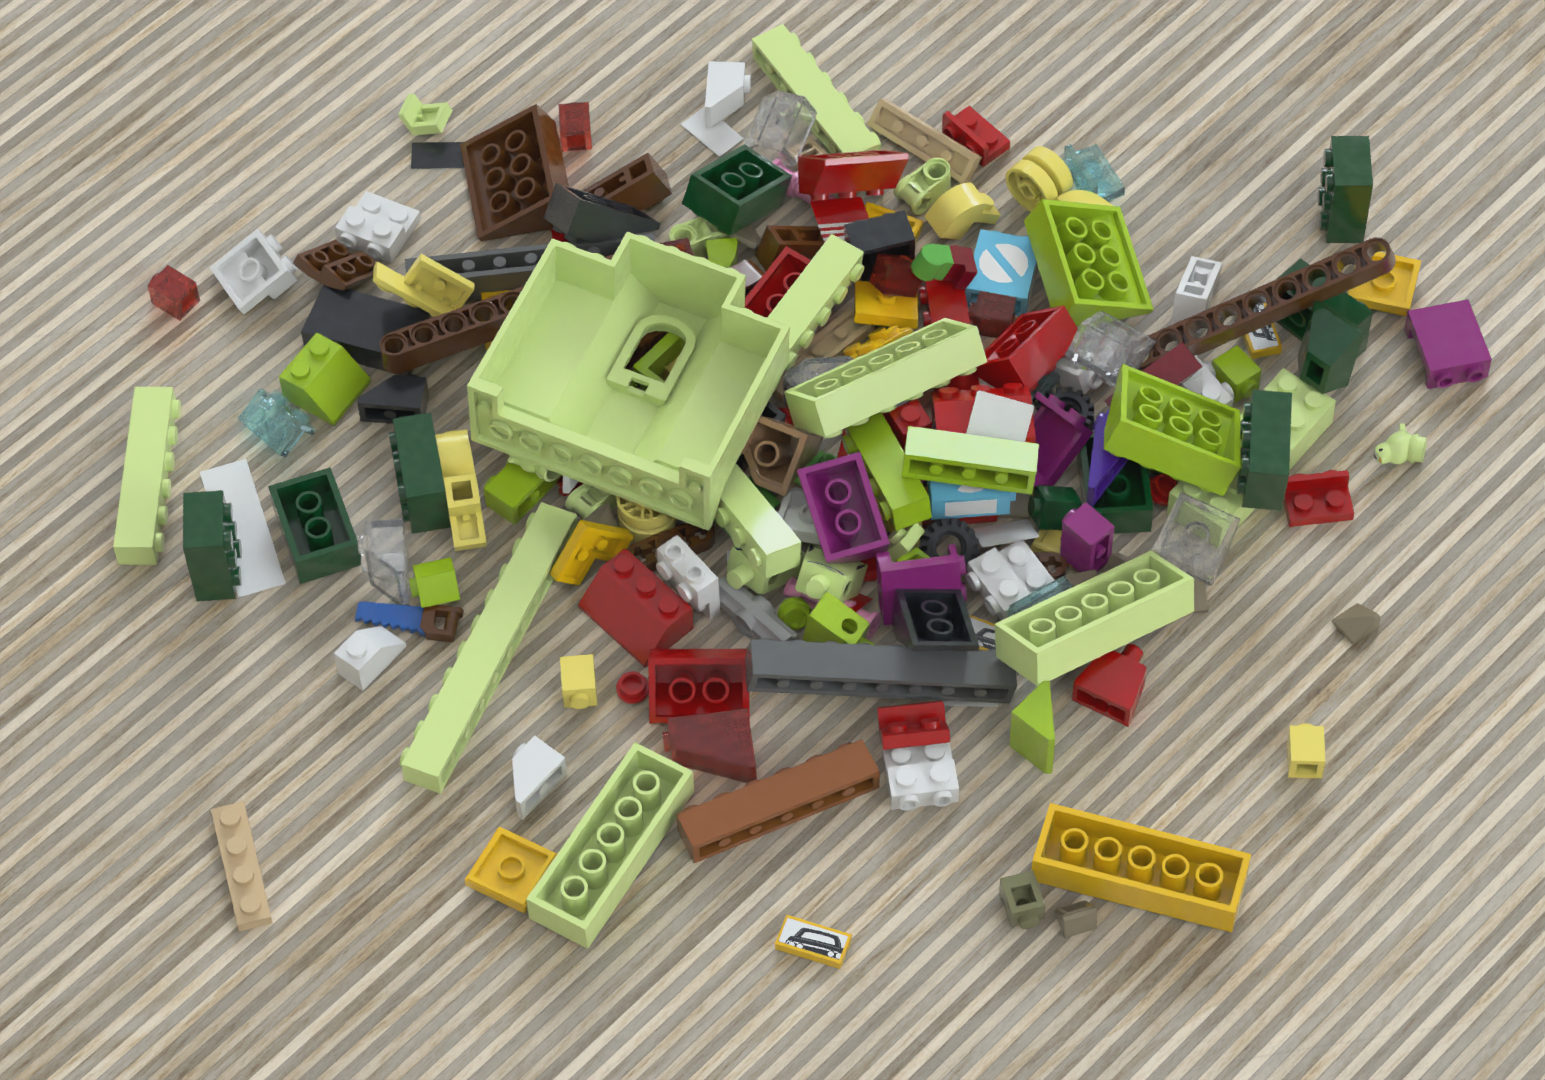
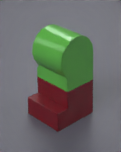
M926 244L911 264L912 272L919 279L924 281H931L933 279L953 282L954 289L966 290L978 273L972 249L968 247Z

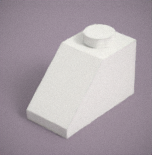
M709 61L705 99L706 127H713L744 106L745 93L751 92V75H745V62Z
M382 626L357 630L334 652L338 674L364 691L407 647L406 643Z
M535 735L527 744H521L516 749L512 758L517 815L522 820L567 775L565 757Z

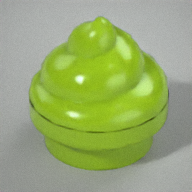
M789 597L780 604L777 616L792 630H798L807 624L811 611L808 603L803 598Z

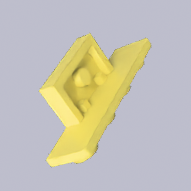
M423 254L419 255L405 276L379 262H376L373 270V282L381 290L398 295L408 305L415 308L419 307L430 313L432 317L461 308L474 291L475 283Z

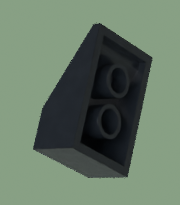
M558 183L554 187L544 215V219L553 224L552 229L554 231L565 234V239L581 244L582 240L595 243L624 237L626 232L639 234L658 230L660 226L659 222L635 206Z
M896 588L891 624L898 642L911 650L918 651L979 650V643L961 589Z

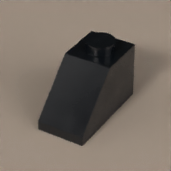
M414 374L393 375L363 394L357 401L360 421L393 424L394 418L426 413L429 399L427 378Z

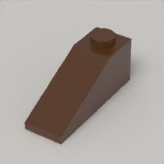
M649 153L644 154L583 190L635 206L640 210L648 209L672 195L667 174Z
M767 225L755 256L764 270L767 271L786 246L812 260L823 246L824 240L818 226Z

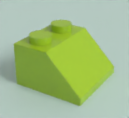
M316 333L279 375L284 399L333 426L372 382L366 372L341 345L319 333Z

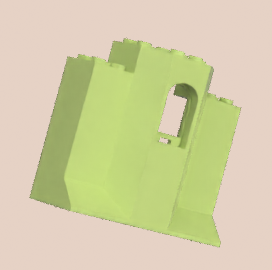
M626 232L611 260L598 253H590L576 248L571 243L551 239L467 385L471 440L709 531L725 483L788 365L790 326L783 324L779 320L757 315L745 308L746 275L739 273L733 268H725L711 263L703 257H695L684 253L676 247L654 242L646 236ZM653 331L674 333L686 342L665 383L625 369L641 339L647 333ZM632 381H634L642 385L648 386V388L646 389V391H643L629 385Z

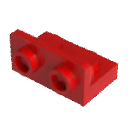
M970 105L955 116L950 111L943 113V134L981 156L979 164L982 167H985L1010 149V140Z
M1328 470L1315 474L1298 473L1289 476L1283 501L1289 527L1353 520L1354 509L1348 488L1350 478L1348 470Z
M942 700L877 708L879 738L883 750L951 742L950 730L946 723L945 707Z

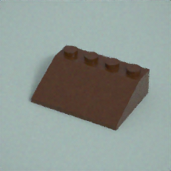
M535 104L460 144L477 236L481 242L547 230L553 227V224L544 219V215L556 183L568 187L569 184L556 122L545 111Z

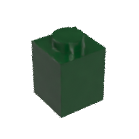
M1036 485L1034 496L1028 502V514L1032 517L1038 529L1062 531L1063 518L1070 510H1077L1081 507L1082 501L1073 487Z

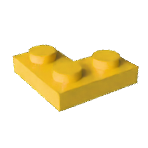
M580 520L549 574L556 581L580 585L595 559L609 561L624 548L627 549L634 536L624 528Z

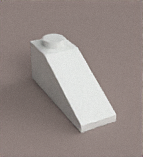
M1191 256L1176 291L1170 325L1210 308L1222 266L1221 262ZM1199 329L1196 333L1201 334L1202 329Z

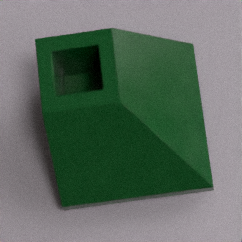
M1314 301L1298 352L1299 378L1321 394L1348 386L1365 331L1321 301Z

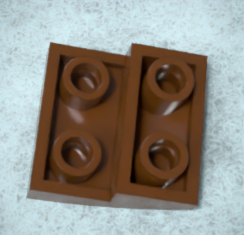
M337 240L297 254L293 262L298 269L312 279L339 290H346L373 279V270L376 264L373 258L363 251L351 254Z

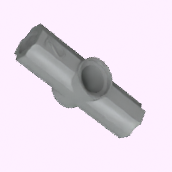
M725 576L718 580L720 607L732 617L735 626L743 635L748 638L754 636L756 639L769 638L776 641L798 639V634L776 616L774 608L766 598L761 595L754 597L743 586L740 589L732 588Z

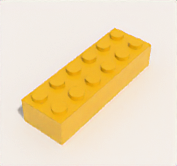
M1050 803L1033 856L1031 871H1034L1038 883L1232 933L1249 872L1251 854Z

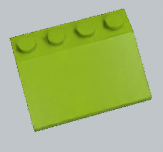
M1042 199L1024 220V224L1051 308L1064 305L1076 326L1079 327L1152 313L1154 308L1119 206Z
M1122 364L1104 429V450L1109 451L1114 456L1124 457L1137 462L1147 469H1155L1165 473L1175 480H1183L1198 486L1203 491L1223 496L1241 468L1240 410Z

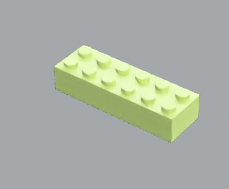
M943 318L784 391L794 427L823 436L824 438H833L840 435L842 429L868 422L870 420L869 417L876 413H886L894 410L897 407L896 404L904 400L909 401L922 397L923 392L930 388H940L948 385L950 379L958 375L964 376L974 373L977 370L976 367L986 363L987 359L977 326Z
M1283 368L1264 390L1292 393L1290 470L1332 424L1336 400L1326 394H1321L1299 377ZM1243 413L1240 415V422L1243 420ZM1239 469L1223 496L1203 491L1198 486L1183 480L1179 481L1169 492L1167 515L1220 548L1255 508L1242 507L1243 494H1237Z
M1149 551L995 623L996 657L1038 686L1043 681L1053 680L1194 612V578L1153 551Z
M634 742L527 897L529 919L588 949L676 820V814L682 811L695 792L693 771Z

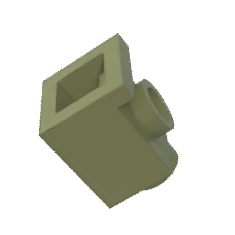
M1034 871L1000 878L999 896L1003 901L1011 927L1020 925L1021 929H1031L1037 926L1040 920L1044 919L1045 903Z

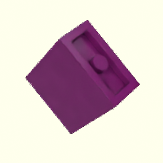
M1469 299L1407 311L1404 331L1407 339L1414 338L1427 372L1425 381L1427 389L1447 388L1453 384L1463 382H1478L1488 377L1492 358Z
M1037 392L1034 397L1042 405L1033 416L1036 444H1039L1034 486H1054L1093 432L1083 425L1087 419L1071 408L1067 413L1063 410L1066 404L1056 396L1050 394L1046 398Z
M955 544L948 545V555L893 563L889 551L876 553L878 606L884 626L892 625L891 617L896 588L961 589L964 601H967L965 583L961 582V575H966L965 560L963 555L958 556Z

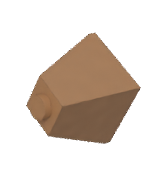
M761 415L741 453L745 456L751 470L750 474L756 485L787 496L797 485L794 482L798 476L797 469L804 468L817 455L823 436L809 433L794 427V425Z

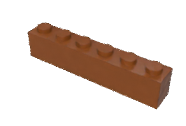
M862 739L854 743L847 742L827 754L814 755L800 765L792 768H782L774 775L762 780L750 781L743 788L730 793H720L711 801L701 805L686 807L681 813L676 814L677 830L693 863H697L880 788V771Z

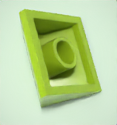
M1050 681L1040 683L1011 712L1009 745L1045 774H1052L1055 746Z

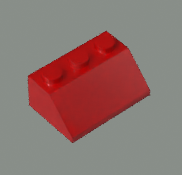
M871 150L797 156L799 193L810 195L811 200H828L829 194L838 193V198L857 197L858 191H866L867 196L884 195V189L896 188L909 160V153Z
M786 246L745 297V308L767 318L811 260Z
M1064 305L1023 313L984 350L987 362L977 366V370L972 374L995 388H1001L1007 383H1021L1023 386H1028L1031 392L1037 388V382L1043 376L1056 369V363L1061 358L1074 351V345L1083 336Z
M1007 383L1001 388L975 385L971 387V390H958L955 387L940 388L939 392H931L932 427L934 430L966 434L978 391L1032 405L1029 388L1021 383ZM1033 414L1025 442L1036 443Z
M626 548L600 567L578 604V607L644 668L648 666L650 649H669L694 629L692 607Z
M748 648L650 649L648 657L649 723H750V692H747L745 655Z

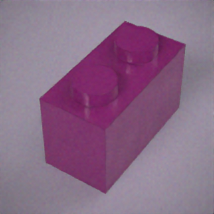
M1085 502L1077 510H1070L1062 520L1060 555L1078 572L1096 570L1097 573L1107 564L1112 554L1115 526Z

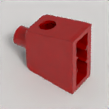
M1127 644L1121 654L1113 650L1094 659L1075 679L1072 701L1129 727L1146 682L1147 667L1139 663L1144 655L1143 651L1134 644Z

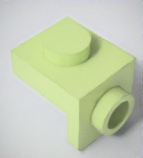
M408 94L398 115L411 134L415 136L442 133L453 110L447 102L422 104L415 94Z
M918 523L898 531L894 530L888 537L890 545L887 552L889 551L892 563L915 549L913 546L925 532Z

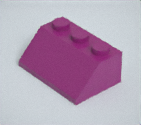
M860 452L797 469L800 484L826 564L854 563L876 557V553L887 552L890 543Z

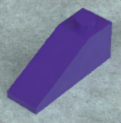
M1110 408L1105 414L1103 412L1100 413L1093 424L1095 433L1087 493V503L1091 507L1094 506L1129 461L1127 458L1114 456L1109 451L1104 450V429Z

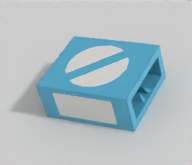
M980 229L974 252L978 273L965 290L967 307L1015 316L1027 313L1038 271L1029 236H1017L999 231Z
M927 480L932 514L931 520L1010 514V501H1016L1015 492Z

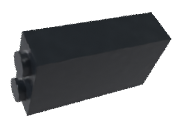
M323 285L301 330L304 346L316 333H319L341 345L358 364L386 371L383 367L379 345L382 337L390 332L430 319L431 316L430 313L418 307L415 308L407 304L349 289L339 290ZM414 369L409 370V371H406V372H403V373H399V374H397V375H408V374H412V372H413Z

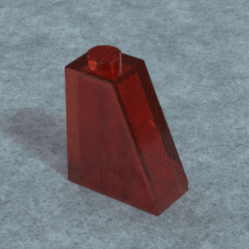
M748 708L667 718L668 731L662 732L664 752L671 751L673 762L686 768L744 783L757 780Z

